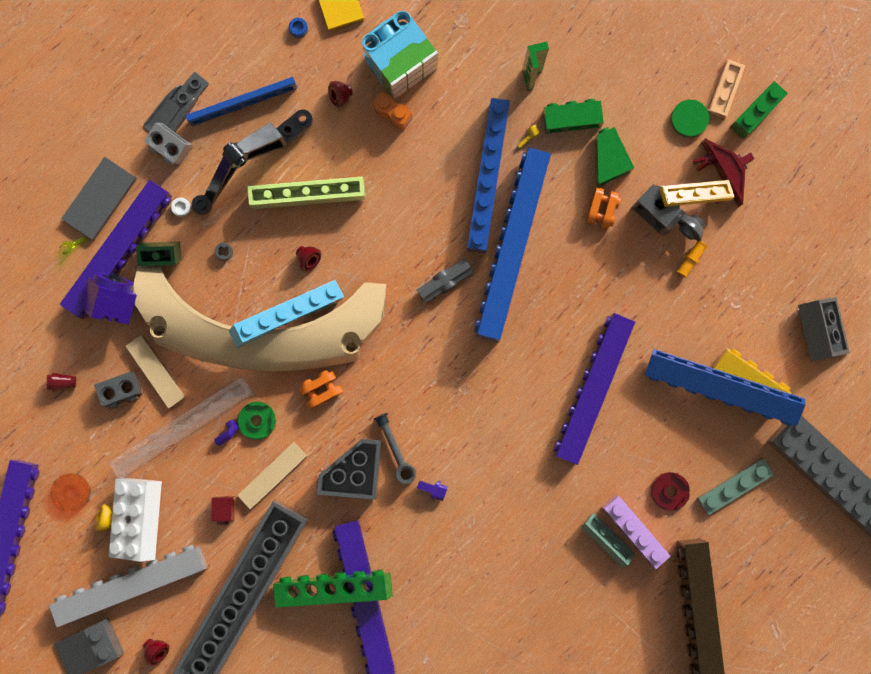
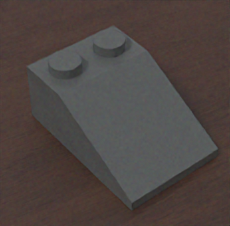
M108 618L54 644L67 674H84L118 658L124 653Z

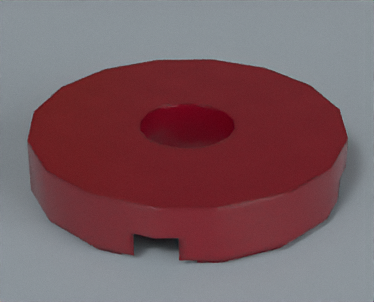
M666 472L660 474L653 481L651 496L660 508L670 511L679 510L689 500L690 487L683 476L678 473ZM668 486L675 488V494L672 497L666 495L665 491Z

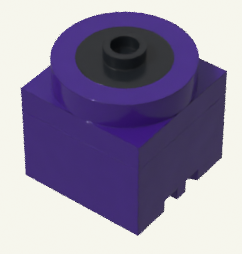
M96 272L94 278L88 277L80 307L91 318L103 319L104 317L108 321H112L115 318V321L118 323L129 324L137 297L132 291L134 283L118 274Z

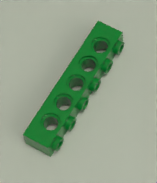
M382 569L373 570L371 574H365V571L353 572V575H346V572H340L328 577V574H318L316 578L302 575L298 576V579H291V576L279 578L280 581L273 584L275 607L388 600L393 596L391 573L384 572ZM367 581L372 583V590L367 587ZM348 582L353 584L354 591L349 589ZM330 584L334 585L335 592L331 591ZM312 585L316 587L317 593L312 591ZM293 587L298 589V595L294 592Z

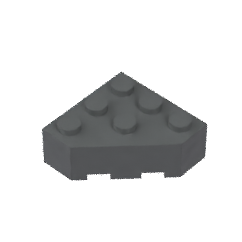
M361 439L320 473L317 495L376 500L382 440Z

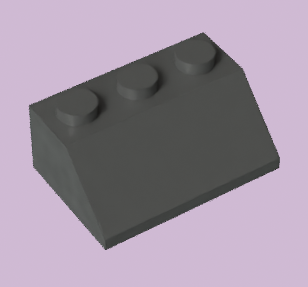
M837 297L798 305V315L802 320L803 335L807 341V353L811 361L850 353Z

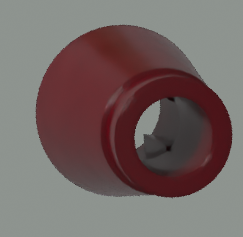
M57 373L47 375V390L55 392L76 388V376Z

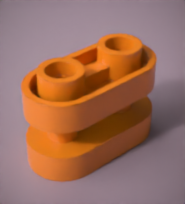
M596 187L586 223L594 225L595 220L601 221L600 227L608 229L609 226L613 227L616 216L613 213L615 208L618 209L621 198L618 197L619 193L613 191L610 192L609 196L603 195L604 189ZM601 202L606 203L603 214L598 213Z
M328 370L318 374V379L314 381L309 379L301 383L302 387L299 388L301 395L305 396L308 394L310 398L306 402L309 410L343 393L340 385L334 387L332 383L336 379L333 371L330 373ZM325 385L327 391L317 396L315 390Z

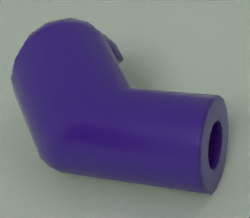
M235 420L228 421L225 424L228 430L214 439L217 446H221L231 440L237 432L238 424L235 423Z

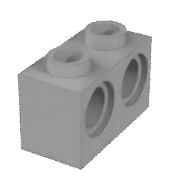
M155 123L144 140L149 145L148 149L156 154L160 153L163 155V159L171 165L181 164L193 146L163 123ZM159 135L162 136L161 144L157 141ZM174 146L178 149L176 155L172 152Z

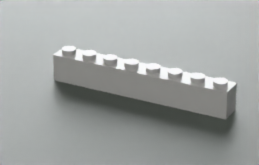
M193 544L182 548V553L176 555L174 551L164 555V560L158 562L157 559L145 563L146 567L139 569V566L127 570L128 574L121 576L118 573L109 577L110 581L106 583L100 580L91 584L92 588L88 590L82 587L72 591L73 595L70 597H66L65 594L55 598V603L50 604L49 608L56 627L208 568L200 546L194 548Z

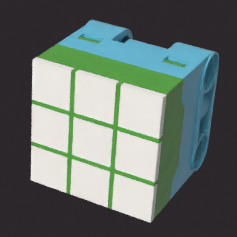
M406 11L397 12L363 37L362 45L365 62L394 100L437 69L438 52ZM404 19V20H406L408 23H406L405 21H401V22L398 23V21Z

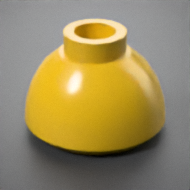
M105 504L100 506L95 518L94 526L96 531H106L111 528L113 509Z

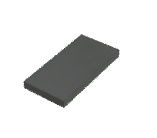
M104 157L61 219L90 239L95 240L137 178Z

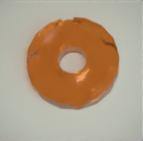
M75 473L59 476L51 487L53 504L65 512H74L82 509L88 503L91 494L88 481L83 476ZM69 487L75 489V496L73 498L68 497L66 494Z

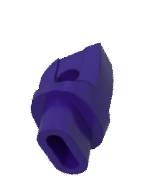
M419 481L417 486L418 489L431 493L433 501L434 499L443 501L448 489L447 486L440 484L441 481H438L435 485Z

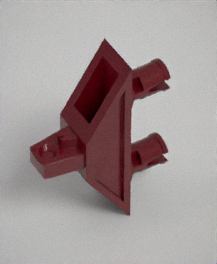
M705 138L701 144L706 154L693 160V165L703 162L696 168L697 171H700L706 166L713 164L722 180H729L734 194L733 199L739 208L743 205L745 170L748 169L746 164L754 160L752 153L741 157L740 154L736 155L732 151Z

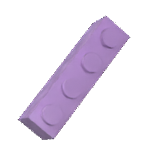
M613 496L601 507L652 567L657 569L671 557L620 496Z

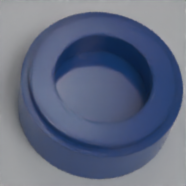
M294 18L289 23V31L292 36L302 38L308 32V25L304 19Z

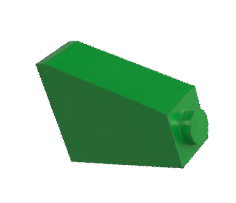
M606 127L600 130L595 138L597 187L626 175L634 169L615 127L611 129Z

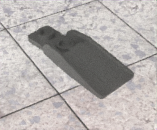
M194 72L183 86H176L165 96L144 123V128L150 132L155 123H163L176 133L185 121V115L191 112L198 101V97L209 85L208 82ZM159 135V136H158V139L161 140V141H162V136Z

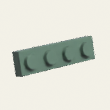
M761 458L697 499L707 515H710L769 479L774 473L765 459Z

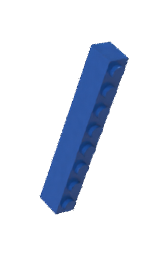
M491 98L467 251L486 254L510 104L509 100Z
M653 349L645 373L653 381L661 380L667 382L671 387L677 388L679 386L685 388L689 393H700L707 399H718L728 406L736 405L742 407L746 412H757L764 418H775L788 426L792 424L798 425L806 405L805 398Z

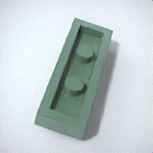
M592 513L581 528L622 568H625L635 553Z

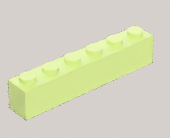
M363 177L248 186L249 206L252 209L366 200Z

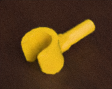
M536 125L527 129L529 135L517 145L520 149L528 141L539 136L540 132Z

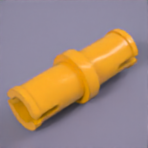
M697 241L691 251L686 253L684 256L685 260L676 272L687 278L695 264L698 265L700 262L699 258L708 246L702 241Z

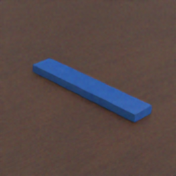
M290 77L185 116L188 123L194 126L297 89L294 78Z

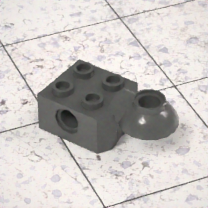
M653 184L631 207L659 234L664 235L668 233L678 223L680 232L688 239L701 241L703 237V227L705 226L703 220L695 214L689 216L679 208L680 205L665 207L659 190L661 187L658 185L655 186Z

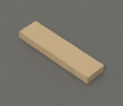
M140 335L126 345L130 354L169 409L186 398L143 335Z
M293 442L237 496L251 510L301 463L307 455Z

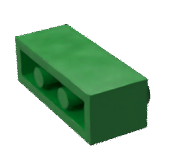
M773 81L737 118L730 128L742 139L746 138L788 93Z
M587 99L583 103L569 101L565 103L566 105L551 103L543 109L545 134L601 128L604 123L601 100Z

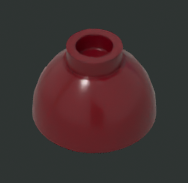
M331 81L328 86L330 100L336 107L346 104L349 96L353 95L352 87L343 82Z
M301 246L296 251L297 263L302 271L314 269L321 260V251L315 247Z
M148 639L143 644L146 663L149 666L160 663L169 652V644L162 640L153 641V639Z

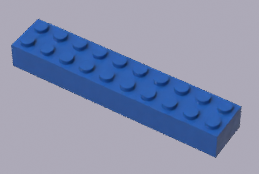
M528 148L527 153L523 152L519 165L522 171L518 170L514 186H517V190L513 189L509 204H512V208L508 207L504 222H507V227L503 226L499 238L502 241V245L498 244L494 256L497 259V263L492 264L489 277L493 278L491 282H487L484 295H487V299L482 301L479 311L482 314V318L477 319L474 332H477L476 337L497 343L501 339L551 153L533 148Z

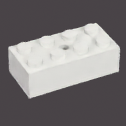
M134 478L115 479L109 557L133 561L155 560L162 481Z

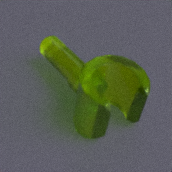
M84 236L76 241H64L59 248L67 246L69 250L63 252L64 255H67L73 247L87 241Z

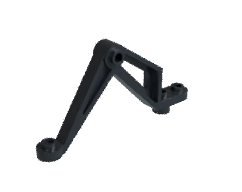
M304 109L298 110L277 128L269 122L238 143H228L223 148V158L205 194L198 195L192 200V209L199 215L209 213L212 205L237 168L244 166L248 160L288 146L312 126L313 118L311 113ZM301 116L306 117L305 121H300L299 119ZM287 129H291L290 133H285Z

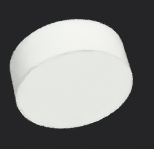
M180 197L173 200L171 210L178 217H186L191 211V205L185 198Z

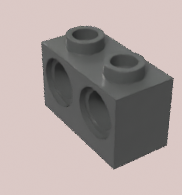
M131 371L94 385L101 406L108 407L109 409L120 406L119 402L127 400V402L137 400L138 395L143 394L136 372ZM127 383L132 385V390L129 393L125 391ZM112 389L114 392V396L112 399L109 400L107 398V392L108 390Z

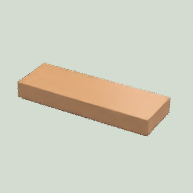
M727 59L708 110L709 114L723 119L727 118L745 65Z

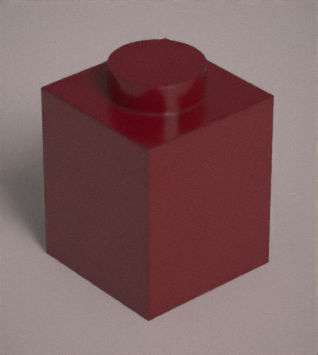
M234 496L212 497V521H217V525L229 524V521L234 520Z

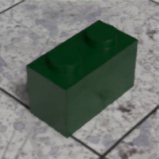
M180 242L142 243L136 247L138 266L176 265L182 261Z

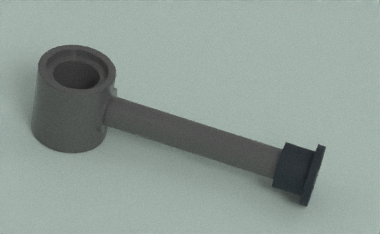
M388 413L382 414L374 418V421L376 420L378 426H381L399 466L396 471L398 481L403 484H409L416 478V470L413 466L405 463L388 425ZM405 468L409 469L412 473L411 478L408 480L401 477V471Z

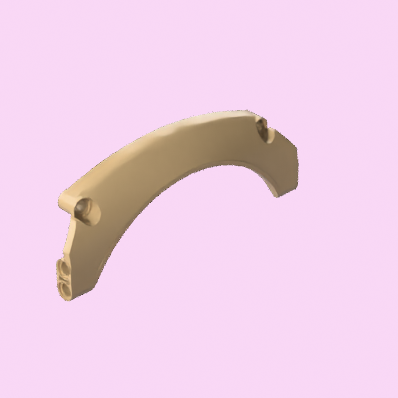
M137 266L133 292L137 295L134 305L146 324L151 325V336L155 344L193 359L226 367L256 371H293L328 367L358 360L360 357V344L364 343L381 325L385 308L386 284L366 282L352 297L330 313L299 326L273 330L240 348L236 347L229 333L232 326L212 320L184 302L170 286L160 266ZM164 332L163 335L157 336L158 333ZM350 348L356 349L353 352L347 351Z

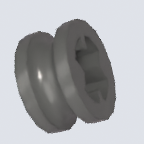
M220 243L215 248V254L220 260L227 261L232 257L233 250L229 244ZM222 247L224 249H229V251H227V253H229L227 256L219 255V253H221L220 249Z

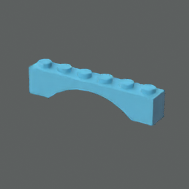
M336 280L234 324L230 328L229 333L236 347L240 348L294 320L337 304L344 298V295Z

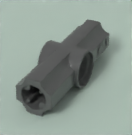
M462 259L449 269H444L437 273L432 280L416 291L426 304L441 293L444 294L454 288L459 281L472 274L473 271L468 262Z

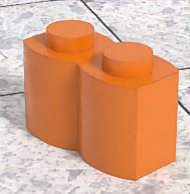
M380 92L373 102L375 112L380 117L389 119L398 129L405 130L412 120V113L409 108L401 103H396L393 97L387 93Z

